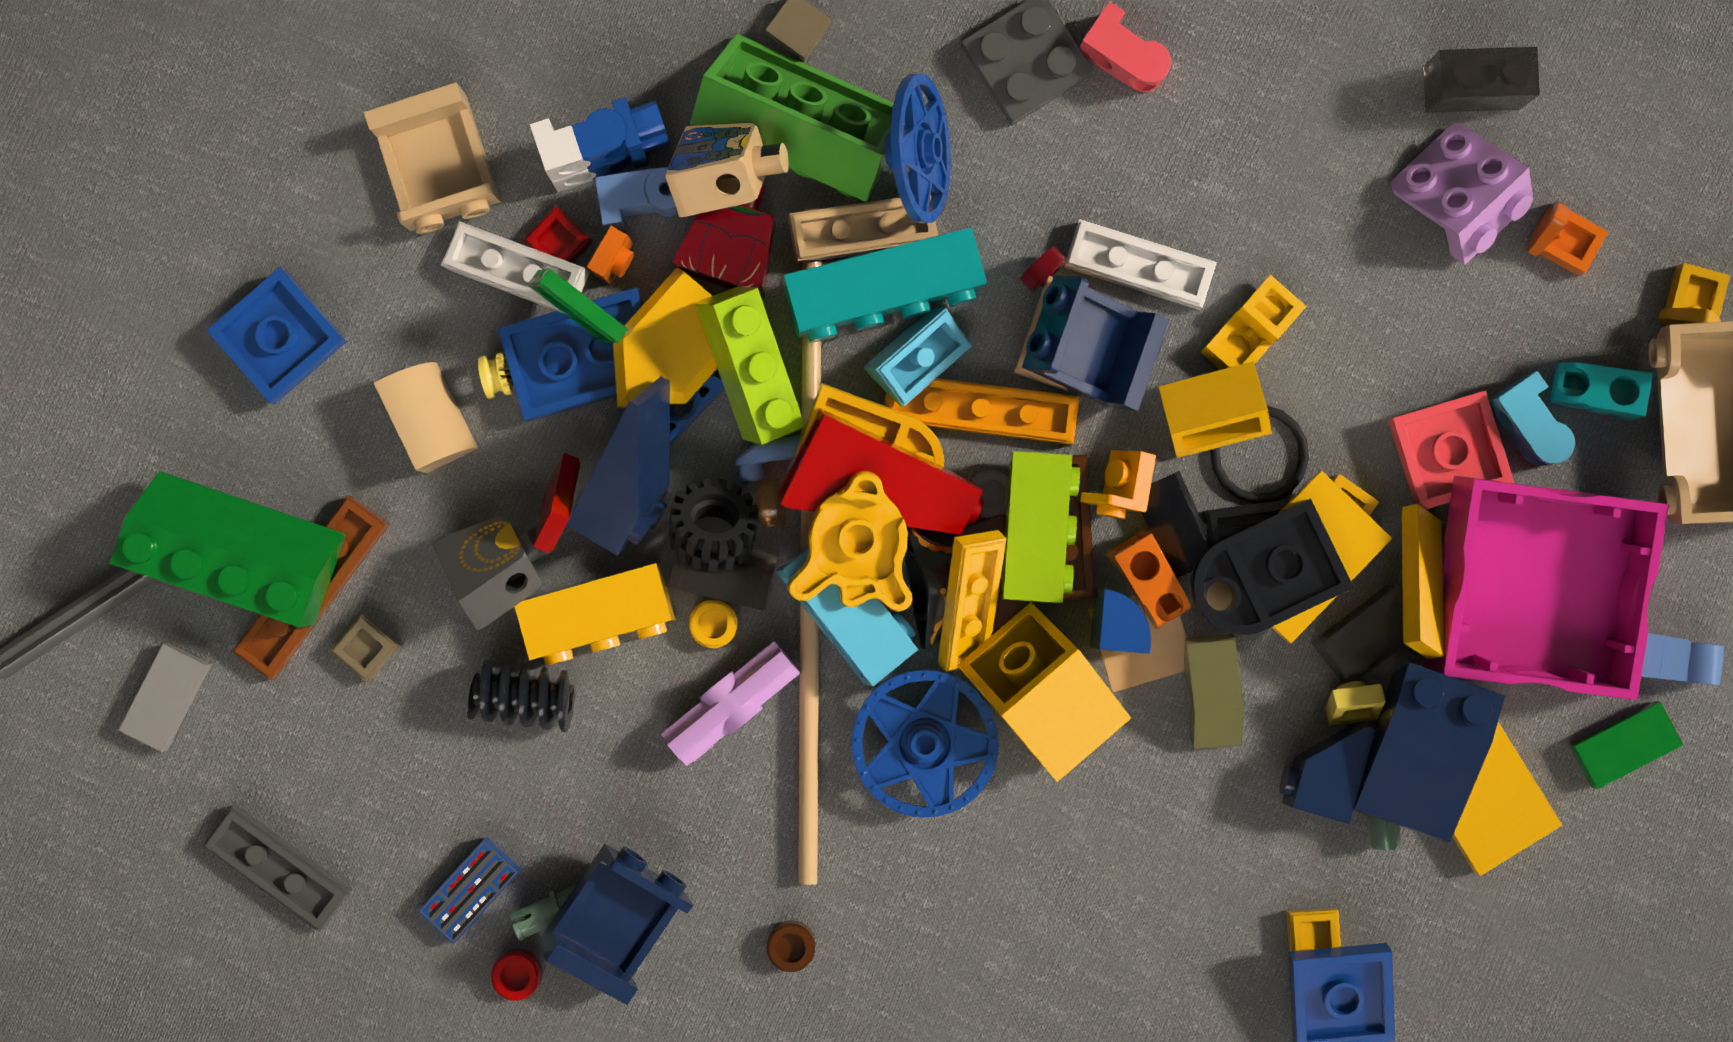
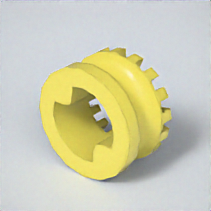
M503 352L496 353V357L492 360L487 359L486 356H480L478 358V369L486 397L488 399L495 398L496 393L499 391L504 392L505 395H511L513 393V382L511 378H507V376H511V373L505 371L509 369L505 354Z

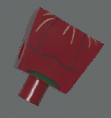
M762 184L758 198L753 202L697 214L674 256L672 264L675 269L679 268L689 276L727 289H733L738 286L758 288L763 300L776 225L774 216L758 210L766 187Z

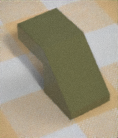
M1234 634L1185 638L1184 677L1191 698L1190 739L1193 749L1242 745L1244 706Z

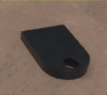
M1311 499L1302 501L1213 544L1198 559L1191 579L1193 601L1201 616L1213 627L1223 632L1237 635L1262 632L1354 588ZM1218 581L1227 584L1233 595L1231 604L1221 611L1212 608L1207 601L1209 587Z

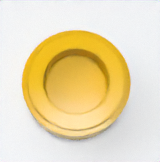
M707 600L700 603L692 611L689 619V630L694 640L700 645L707 648H719L728 644L735 637L738 630V617L729 604L720 600Z

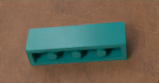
M972 227L784 275L781 281L795 337L797 339L808 336L810 343L836 337L838 335L836 328L855 324L856 331L877 327L884 324L883 316L901 312L903 319L920 316L930 312L929 304L947 300L949 307L966 304L976 300L975 292H979L987 284Z

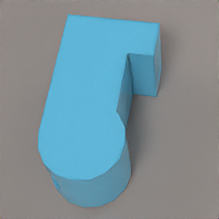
M1538 371L1522 376L1490 398L1489 403L1494 418L1523 458L1535 466H1549L1561 463L1572 455L1575 448V437L1569 427L1554 419L1538 394L1549 386Z

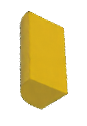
M1254 361L1158 386L1177 458L1272 434L1268 408Z

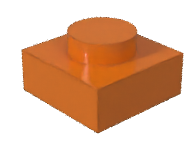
M610 226L586 268L593 276L610 285L615 275L621 278L628 270L634 258V252L630 250L633 242L627 234Z

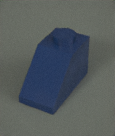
M1354 723L1296 755L1293 765H1287L1281 777L1279 792L1284 794L1282 803L1298 810L1350 824L1376 729Z

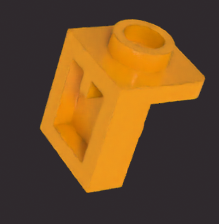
M1110 450L1109 462L1105 470L1103 494L1082 492L1080 502L1097 506L1096 515L1125 519L1126 511L1146 513L1156 455L1142 451Z

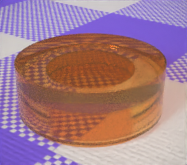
M778 478L761 480L757 485L756 501L759 511L758 515L761 524L765 528L783 527L785 525L786 507L780 504L777 496L782 486Z

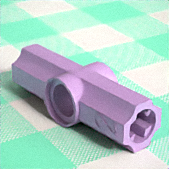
M774 641L752 657L736 673L731 671L699 698L701 702L661 735L673 753L688 766L711 749L724 735L728 733L730 736L763 709L761 706L801 672L785 651Z

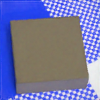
M787 0L765 31L767 36L805 62L832 26V19L806 0Z
M361 614L330 649V652L365 682H370L401 647V644L367 614Z

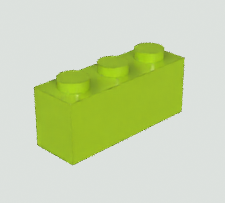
M738 286L695 303L742 439L763 445L804 428L805 424L758 288Z
M1013 451L1010 454L1004 535L1007 539L1002 565L1000 599L1063 603V594L1072 593L1074 567L1065 563L1067 545H1075L1077 517L1069 516L1070 496H1078L1080 484V467H1072V455Z

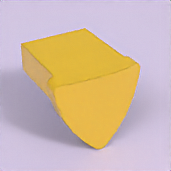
M1688 263L1677 265L1665 309L1660 310L1658 320L1667 326L1673 324L1721 322L1720 314L1730 275Z

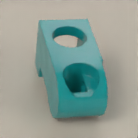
M1559 362L1555 366L1549 402L1562 407L1587 410L1586 412L1609 415L1615 419L1632 422L1646 416L1653 373L1586 363Z

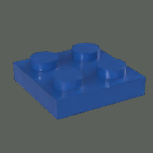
M281 267L276 269L206 330L266 400L272 404L279 402L348 342L287 271Z
M1387 943L1289 952L1293 1042H1395L1392 950Z

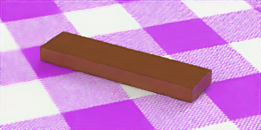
M346 496L325 525V527L346 533V537L316 624L390 525L352 496ZM259 614L232 652L269 680H275L315 625L299 628Z

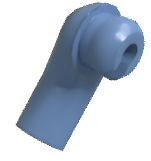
M783 436L763 445L754 443L741 452L735 462V467H739V480L743 483L760 481L765 476L762 464L770 461L792 459L801 436Z

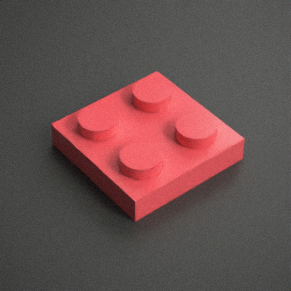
M1486 390L1388 420L1414 504H1419L1423 508L1429 509L1450 503L1454 475L1514 483Z

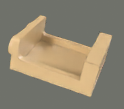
M457 82L364 112L369 130L377 137L400 208V212L397 213L399 222L409 231L416 230L418 234L433 232L444 226V220L460 215L463 219L476 218L490 211L489 206L501 202L467 95Z

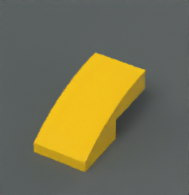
M1270 274L1200 353L1219 370L1252 361L1255 364L1267 349L1281 337L1306 308V305Z

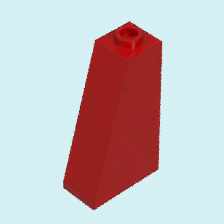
M822 408L819 409L777 494L780 504L785 507L815 512L817 507L827 497L845 487L852 475L859 471H870L880 478L884 493L898 508L907 527L958 535L962 534L967 524L972 526L976 522L984 504V500L980 498L983 490L975 482Z

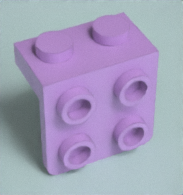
M1458 123L1449 126L1391 182L1394 195L1445 229L1450 255L1464 265L1477 253H1483L1488 250L1494 243L1497 234L1512 220L1516 221L1524 216L1534 200L1529 167Z

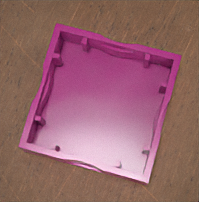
M1454 475L1442 550L1445 657L1426 658L1425 667L1450 677L1505 684L1543 683L1569 692L1638 700L1649 632L1647 619L1648 602L1651 589L1658 575L1669 504Z

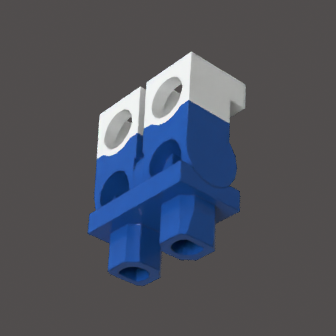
M624 97L612 101L614 110L608 108L597 109L585 121L558 130L554 129L549 118L530 124L545 171L557 192L593 181L595 177L620 172L632 162L635 169L649 165L645 153L670 145L656 101L630 109L627 99Z

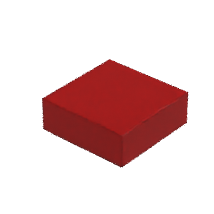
M557 206L523 239L530 248L571 263L593 242Z

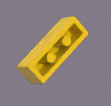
M657 563L524 600L514 606L529 660L543 658L545 666L574 659L571 649L590 644L592 653L619 646L618 636L637 631L639 640L667 632L665 623L676 620L662 566Z

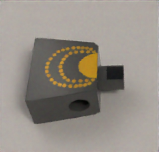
M499 515L432 542L458 602L477 631L486 627L541 588L542 581L532 562L548 554V552L533 547L537 526L518 536L508 517Z

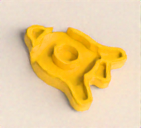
M859 471L851 476L845 487L827 497L817 507L811 517L807 534L808 554L802 566L790 577L787 588L791 596L796 600L807 601L827 586L836 584L839 586L840 601L846 607H856L869 599L876 598L891 610L900 612L906 610L913 600L912 593L907 587L902 574V561L907 550L908 531L906 523L898 508L884 493L880 478L873 472Z

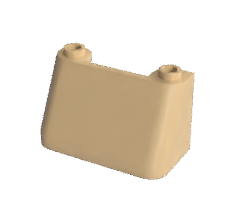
M1733 321L1665 326L1661 328L1657 338H1652L1649 344V361L1652 368H1657L1664 486H1660L1658 491V503L1669 504L1668 519L1674 525L1733 523Z

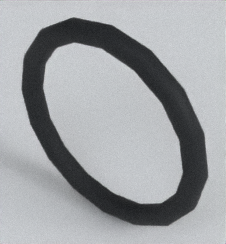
M1267 406L1269 416L1279 419L1290 428L1298 442L1299 461L1295 474L1286 485L1269 493L1255 494L1242 490L1228 479L1221 466V447L1210 450L1212 470L1221 486L1234 497L1254 504L1277 501L1292 493L1304 478L1309 462L1307 438L1298 422L1283 410Z

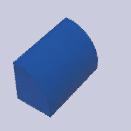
M1107 589L1095 590L1090 648L1150 654V628L1139 606L1119 592Z

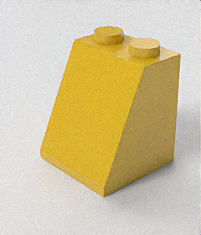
M1032 602L957 665L1057 782L1131 719L1080 650Z

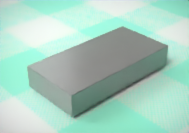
M169 643L162 644L118 731L160 752L168 751L211 664Z

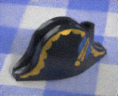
M907 527L908 537L907 550L904 555L912 593V604L920 645L922 649L926 650L934 646L942 629L953 546L935 543L924 537L916 528Z

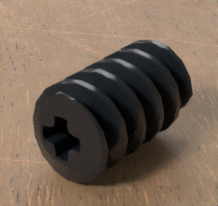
M485 659L479 672L475 673L470 686L467 717L469 720L474 719L480 710L484 722H493L500 712L503 724L510 725L513 724L519 714L523 727H531L537 717H539L540 726L544 730H550L558 718L559 728L562 732H567L573 716L574 685H570L567 670H562L556 682H551L547 667L541 669L536 680L531 679L529 665H523L518 676L512 677L509 662H504L498 675L492 673L491 661Z

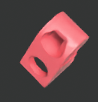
M1109 1L1082 40L1081 52L1089 61L1138 92L1156 90L1163 83L1171 67V57L1168 50L1156 41H1144L1122 26L1121 21L1125 11Z

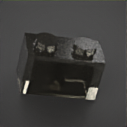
M1537 46L1439 50L1423 66L1425 113L1520 110L1540 95Z

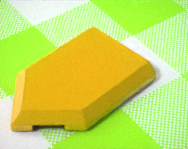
M676 268L624 325L628 330L619 343H613L617 408L627 407L631 399L661 376L670 381V405L687 404L718 369L695 303L710 298L712 295L679 268Z

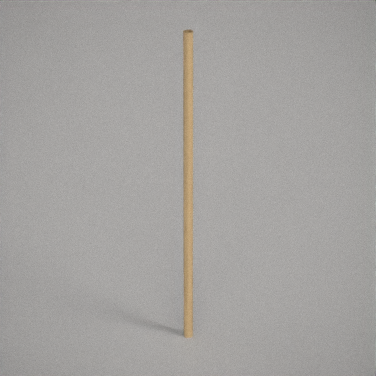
M817 208L803 209V211L816 210ZM822 260L802 263V270L821 266ZM808 336L802 337L801 415L804 424H806L821 384V341L810 343ZM801 510L800 551L808 545L807 534L814 512ZM800 604L798 884L812 885L817 884L819 627Z

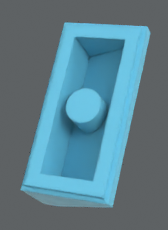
M931 308L930 312L923 314L864 366L869 376L900 407H904L972 347L946 308Z

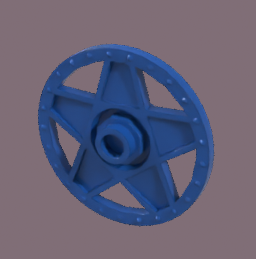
M923 73L909 74L900 83L895 96L891 131L887 133L885 138V158L889 169L894 171L897 190L907 214L917 223H932L941 215L948 195L951 169L949 128L942 98L934 82ZM921 90L928 98V102L926 105L924 103ZM932 191L935 195L933 201L929 206L930 195Z
M915 670L890 678L868 696L858 712L854 723L852 754L860 779L878 801L904 815L923 818L937 817L961 809L976 798L984 789L994 771L998 757V732L990 708L974 688L963 680L945 672ZM934 681L916 708L885 695L889 691L909 682ZM959 691L964 693L978 708L987 733L956 724ZM870 715L888 742L866 766L862 738L866 720ZM985 760L984 766L975 782L959 797L954 799V767ZM913 778L928 806L901 802L881 788Z

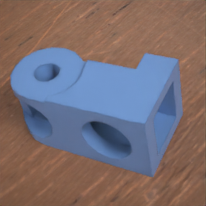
M668 167L595 177L602 224L606 232L610 226L620 231L626 230L624 217L655 212L664 217L678 215L665 177Z
M1648 633L1641 677L1720 685L1725 647Z

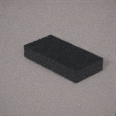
M1180 471L1151 483L1146 513L1142 512L1173 573L1178 578L1193 572L1200 556L1213 543Z

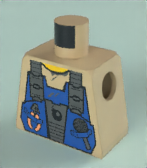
M753 123L685 127L665 174L679 217H687L753 202L758 198L766 175L788 172V152L784 143L763 145L758 127Z

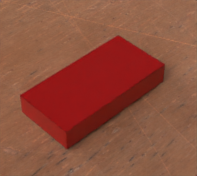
M563 453L546 487L533 547L548 553L551 550L553 551L569 520L581 464L579 458Z

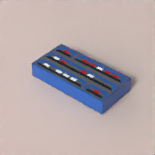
M486 837L418 912L454 944L515 879L522 869Z

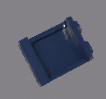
M1054 275L1051 285L1044 293L1043 307L1035 330L1028 339L1027 353L1022 368L1107 407L1138 411L1170 320L1157 313L1138 312L1089 288V281L1080 276Z
M604 843L538 940V944L547 962L628 1005L638 990L632 976L677 910L680 909L688 914L693 904L684 892L687 885L677 876L666 870H662L658 875L646 868L647 861L633 850L622 847L619 852Z

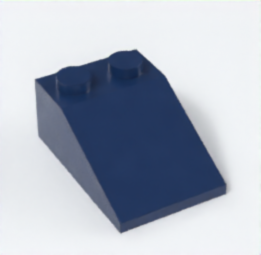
M662 376L629 401L566 524L617 556L631 542L638 545L649 528L653 530L657 526L668 506L662 502V499L670 486V381Z
M1410 662L1395 670L1391 677L1385 698L1386 703L1381 711L1354 810L1449 843L1493 742L1505 695Z

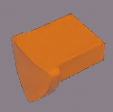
M1556 201L1546 210L1535 227L1527 246V252L1535 257L1541 255L1573 274L1581 276L1587 272L1608 231L1569 210V207Z

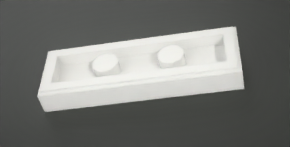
M1079 219L1064 268L1201 310L1217 262Z
M460 221L441 263V266L447 270L558 312L561 311L529 287L530 284L528 283L537 270L550 268L580 292H582L590 273L584 267Z

